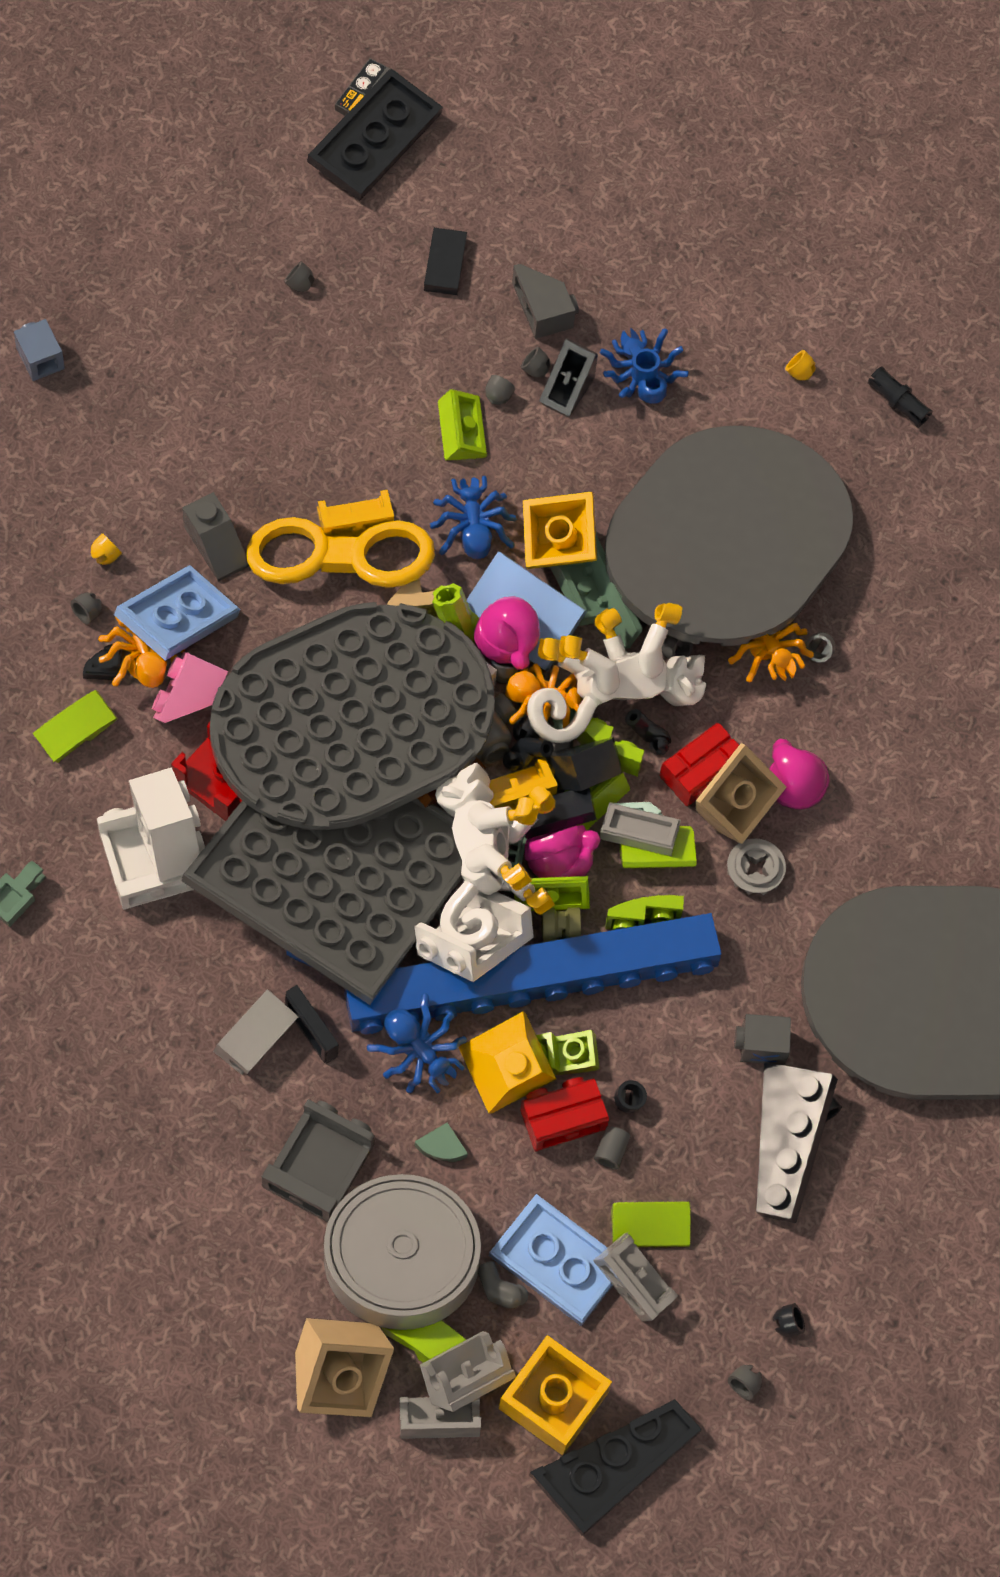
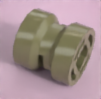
M550 908L541 914L542 943L581 936L580 908H568L566 911H556L554 908Z

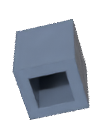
M46 319L36 323H27L20 329L13 331L16 349L32 381L65 369L62 350Z

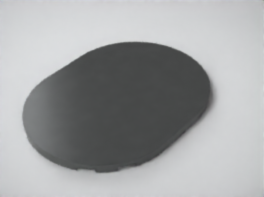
M722 426L699 431L686 436L669 447L655 461L615 510L609 523L605 541L606 570L610 582L614 583L622 596L623 603L637 617L650 626L657 622L654 614L658 605L673 603L682 607V615L678 624H666L668 636L694 644H699L700 641L721 643L722 646L747 644L751 639L766 634L771 636L790 624L802 612L844 556L852 531L853 511L850 496L834 468L813 449L790 436L751 426Z
M377 602L344 607L256 647L232 667L231 673L226 677L221 687L218 688L211 709L210 742L216 765L229 787L241 800L266 817L290 826L315 830H332L359 825L437 789L448 779L457 776L461 770L473 763L487 741L493 722L495 704L493 680L487 663L475 644L451 622L446 621L444 623L439 618L426 613L425 609L402 603L399 606L377 605Z
M892 886L862 893L838 907L829 915L815 934L805 956L801 977L802 1001L808 1023L816 1039L819 1038L822 1045L832 1056V1060L852 1078L857 1077L875 1087L876 1091L895 1097L917 1100L1000 1099V889L984 886Z

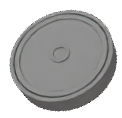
M405 1174L388 1175L370 1180L348 1193L339 1202L329 1218L324 1236V1268L329 1285L337 1299L347 1310L373 1325L389 1329L407 1330L425 1327L441 1321L463 1304L471 1293L478 1276L481 1239L477 1222L469 1207L456 1193L434 1180Z

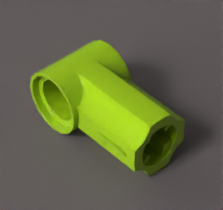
M454 583L447 586L441 585L433 592L434 599L432 601L438 618L444 623L446 621L451 622L475 644L474 630L479 617L471 611L462 587Z

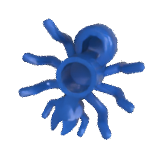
M630 328L631 338L623 330L621 334V346L623 349L619 347L615 339L612 340V345L617 354L625 355L630 360L617 361L613 353L605 349H601L600 354L607 357L614 368H632L621 375H617L615 371H604V377H611L615 383H621L630 376L632 377L630 386L623 388L619 393L621 398H625V396L630 398L636 386H638L639 398L645 403L656 404L661 402L666 397L667 383L672 384L678 377H688L689 375L688 371L681 370L673 371L670 376L660 371V368L669 367L675 357L683 352L682 346L672 350L666 360L660 361L658 354L668 334L666 328L660 332L653 350L644 348L647 345V338L643 330L640 331L642 342L632 328Z
M482 476V486L480 488L479 480L474 477L471 479L470 487L464 478L461 479L460 489L457 486L456 479H451L453 491L460 495V498L466 501V504L464 506L451 495H446L442 500H434L433 504L435 506L445 507L450 503L463 512L461 514L447 511L437 521L430 523V528L435 529L444 525L448 519L460 521L459 525L450 530L446 542L439 549V553L444 555L452 546L456 535L460 532L464 552L473 559L484 558L491 550L492 534L489 528L496 530L500 540L510 549H513L515 544L506 536L503 526L500 523L489 521V518L495 515H502L503 519L515 522L517 520L516 515L509 514L504 507H497L483 512L493 500L497 502L507 499V495L505 493L499 494L495 490L479 504L477 500L480 499L482 493L487 489L486 476Z
M424 993L421 1001L422 1026L419 1025L415 1016L407 1010H392L386 1016L384 1025L388 1036L398 1046L367 1045L369 1052H382L388 1055L405 1053L408 1055L399 1066L391 1067L383 1073L385 1079L390 1078L394 1074H402L413 1060L417 1058L414 1078L409 1081L406 1088L407 1093L410 1094L414 1091L415 1086L421 1083L423 1063L429 1065L428 1073L430 1075L428 1082L436 1093H440V1089L434 1082L435 1078L441 1085L448 1086L449 1082L446 1080L444 1073L454 1079L457 1076L455 1068L450 1064H455L462 1071L465 1069L456 1058L436 1056V1051L457 1050L460 1045L467 1042V1038L462 1036L456 1038L452 1043L432 1045V1042L448 1032L449 1024L454 1018V1014L449 1012L444 1017L442 1026L430 1035L428 1032L431 1022L429 995Z

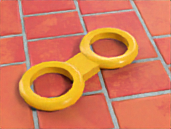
M290 517L277 519L262 526L252 535L246 547L247 563L253 573L267 582L277 584L298 583L312 577L321 569V572L357 573L361 579L371 585L391 588L404 586L418 580L429 570L435 557L434 542L427 531L410 522L400 520L381 522L368 528L359 537L327 536L324 534L322 527L312 521ZM295 533L304 535L315 544L312 555L305 562L294 567H274L266 563L261 557L265 545L273 538L283 534ZM388 537L408 538L420 548L419 555L412 564L396 571L377 570L369 565L365 558L369 548L376 542Z

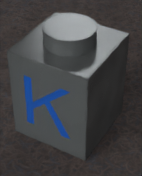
M746 1014L742 1027L736 1026L734 1049H741L740 1062H768L786 1065L790 1054L791 1017Z

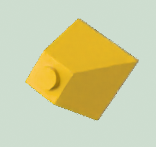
M593 492L523 500L525 563L527 569L597 561Z
M524 1011L459 1046V1050L489 1114L504 1108L556 1079Z

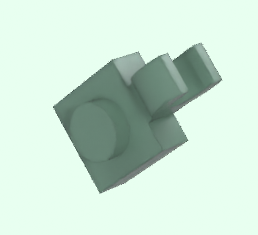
M30 861L15 879L7 873L0 878V920L9 927L35 901L34 895L29 891L36 889L46 878L42 874L43 869L33 861Z

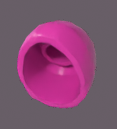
M516 596L502 597L490 604L481 614L474 630L475 643L483 655L500 664L512 663L513 667L517 670L526 669L530 665L529 654L538 645L540 638V625L536 611L527 601Z
M778 739L773 744L772 758L774 762L769 769L786 786V789L776 801L782 806L795 810L808 809L818 804L829 786L827 766L817 755L793 747L787 739Z
M584 825L574 826L562 831L527 839L524 847V857L528 862L529 868L538 878L586 876L593 864V851L598 847L601 839L598 832L593 830L586 831Z

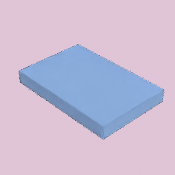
M499 551L467 598L471 611L479 618L484 610L497 599L510 596L524 599L537 613L540 625L539 641L541 638L560 640L561 636L572 635L587 613L585 609ZM538 641V645L529 654V659L533 663H537L545 671H548L554 661L544 660L538 656Z
M189 565L117 606L114 616L166 661L238 617L240 608Z
M537 1194L489 1252V1256L580 1326L584 1324L613 1286L593 1261L608 1247Z

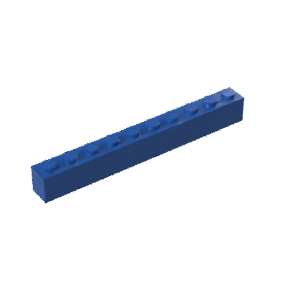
M712 913L522 946L474 982L430 962L397 968L371 1005L345 988L344 995L352 1032L361 1031L362 1034H373L383 1029L386 1016L395 1009L407 1010L420 1023V1020L423 1019L421 1001L424 993L429 995L431 1018L435 1017V1020L443 1021L449 1012L454 1014V1018L457 1016V1013L472 1011L473 1014H485L494 1010L495 1006L509 1004L511 1008H519L530 1004L531 1000L546 998L547 1001H558L566 998L568 993L580 991L585 995H592L602 992L608 986L619 985L620 988H631L639 985L641 980L656 978L658 982H665L676 978L678 974L692 972L693 975H704L712 972L714 967H718L722 953Z

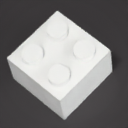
M172 767L129 780L139 833L159 881L162 882L183 875L205 848L200 831L195 830L196 827L201 826L195 805L188 806L187 804L190 801V796L185 781H177Z

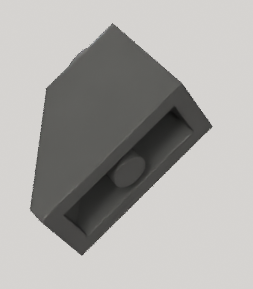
M522 264L514 265L512 284L534 338L537 339L574 328L575 315L579 313L578 304L574 294H568L564 282Z
M214 492L182 507L184 528L218 582L249 567L246 554L233 523Z

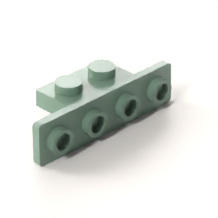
M596 533L597 561L551 566L550 568L564 596L587 611L579 626L594 624L596 616L605 609L615 608L618 611L622 623L616 626L614 631L616 635H621L624 647L627 649L632 646L641 634L642 627L639 618L623 603L622 596L614 583L610 582L605 565V552Z

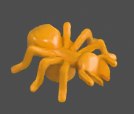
M115 617L119 625L131 633L132 636L121 628L114 627L108 635H100L98 638L99 642H111L115 636H120L130 643L117 641L106 655L99 657V662L104 663L111 660L120 649L131 652V654L125 656L118 674L112 681V685L118 686L128 670L144 686L149 688L158 687L164 681L167 661L161 658ZM177 654L170 658L171 663L173 659L177 656Z
M792 623L782 631H778L771 636L766 634L751 639L747 644H742L737 653L728 659L729 664H734L750 649L755 658L746 677L747 682L753 681L760 662L771 659L768 670L772 679H777L774 670L776 669L780 678L786 681L785 672L791 678L795 676L796 663L794 660L797 661L801 669L805 668V664L799 654L791 653L784 648L798 647L800 653L809 658H813L814 653L806 648L804 641L801 639L780 641L792 632H795L798 636L807 635L808 631L806 628L800 629L798 623Z
M537 663L533 664L529 670L526 668L510 677L505 693L508 699L523 704L510 717L509 722L514 724L525 713L528 715V701L534 692L542 688H554L566 700L567 713L563 719V728H565L570 723V708L577 712L579 705L583 701V698L577 693V680L574 674H570L556 688L555 684L559 672V666L557 665L552 667L549 681L544 679L541 668ZM570 685L572 688L566 693L565 690ZM548 702L543 705V713L547 722L551 716L552 709Z

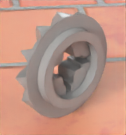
M747 839L743 844L738 843L730 852L727 860V875H730L735 887L745 890L748 895L761 893L764 896L768 891L774 888L777 889L786 872V862L782 852L774 844L763 839ZM765 860L762 875L759 872L747 875L750 868L748 862L751 861L753 864H757Z

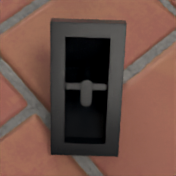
M568 338L565 339L539 402L567 416H571L595 379L598 353Z
M614 737L553 751L550 757L545 758L557 782V790L582 791L623 773Z

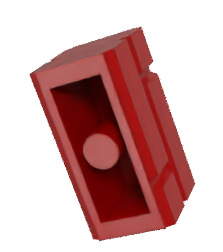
M716 723L663 762L659 776L674 791L675 795L684 805L688 807L698 799L738 748L739 744L730 737V734L720 723Z
M583 1077L572 1078L564 1082L561 1089L548 1092L547 1088L536 1089L526 1095L527 1099L522 1100L520 1111L535 1152L605 1130L609 1123V1116L594 1078L584 1081Z

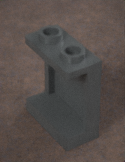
M308 1099L304 1105V1112L274 1164H268L261 1176L262 1187L328 1222L334 1209L346 1196L375 1145V1135L366 1123L355 1118L349 1121L338 1115V1111L332 1105L324 1101L315 1103Z

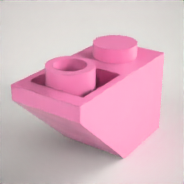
M186 652L182 653L181 658L176 656L167 673V676L171 678L166 691L160 690L154 700L152 709L156 713L153 718L167 723L213 705L218 688L223 684L228 671Z

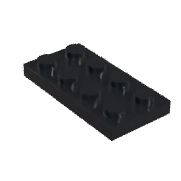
M390 68L308 154L307 162L360 201L442 114L443 106Z

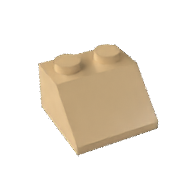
M741 743L696 800V811L716 831L743 844L786 789V786L745 744Z
M306 1318L295 1352L297 1409L300 1413L372 1417L394 1351V1347L381 1328L371 1323Z

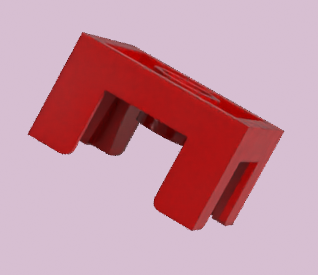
M209 722L207 725L208 738L187 760L185 753L181 752L171 763V767L177 781H185L190 795L226 821L242 800L229 787L216 765L210 742Z

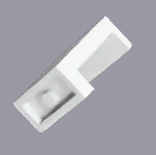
M134 807L125 810L123 808H114L97 818L100 837L123 910L194 890L181 881L183 875L162 882L159 881L139 833Z
M478 891L467 907L461 912L457 921V929L460 934L465 935L478 932L482 924L469 929L462 922V917L472 909L485 908L497 918L499 923L498 932L494 940L487 946L475 950L474 947L441 932L440 926L435 929L420 922L415 926L417 954L454 974L474 982L533 938L531 907L499 892L487 895Z

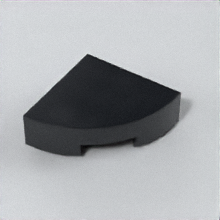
M113 644L105 646L103 650L87 660L83 669V679L114 680L121 668L123 649L118 650L111 660L100 663L99 657L106 655Z

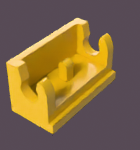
M388 490L380 491L381 496L378 499L330 507L326 506L325 500L318 501L317 512L324 534L327 536L359 537L364 531L381 522L394 521V513Z
M538 759V763L535 766L490 780L489 788L493 791L494 795L489 803L494 808L509 806L512 810H516L519 798H530L529 793L531 790L541 784L552 795H556L558 785L546 759Z

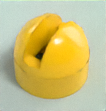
M802 350L789 361L785 370L797 380H808L815 372L816 364L813 358L805 350Z
M101 534L91 546L92 558H97V563L101 565L113 563L122 554L104 534Z

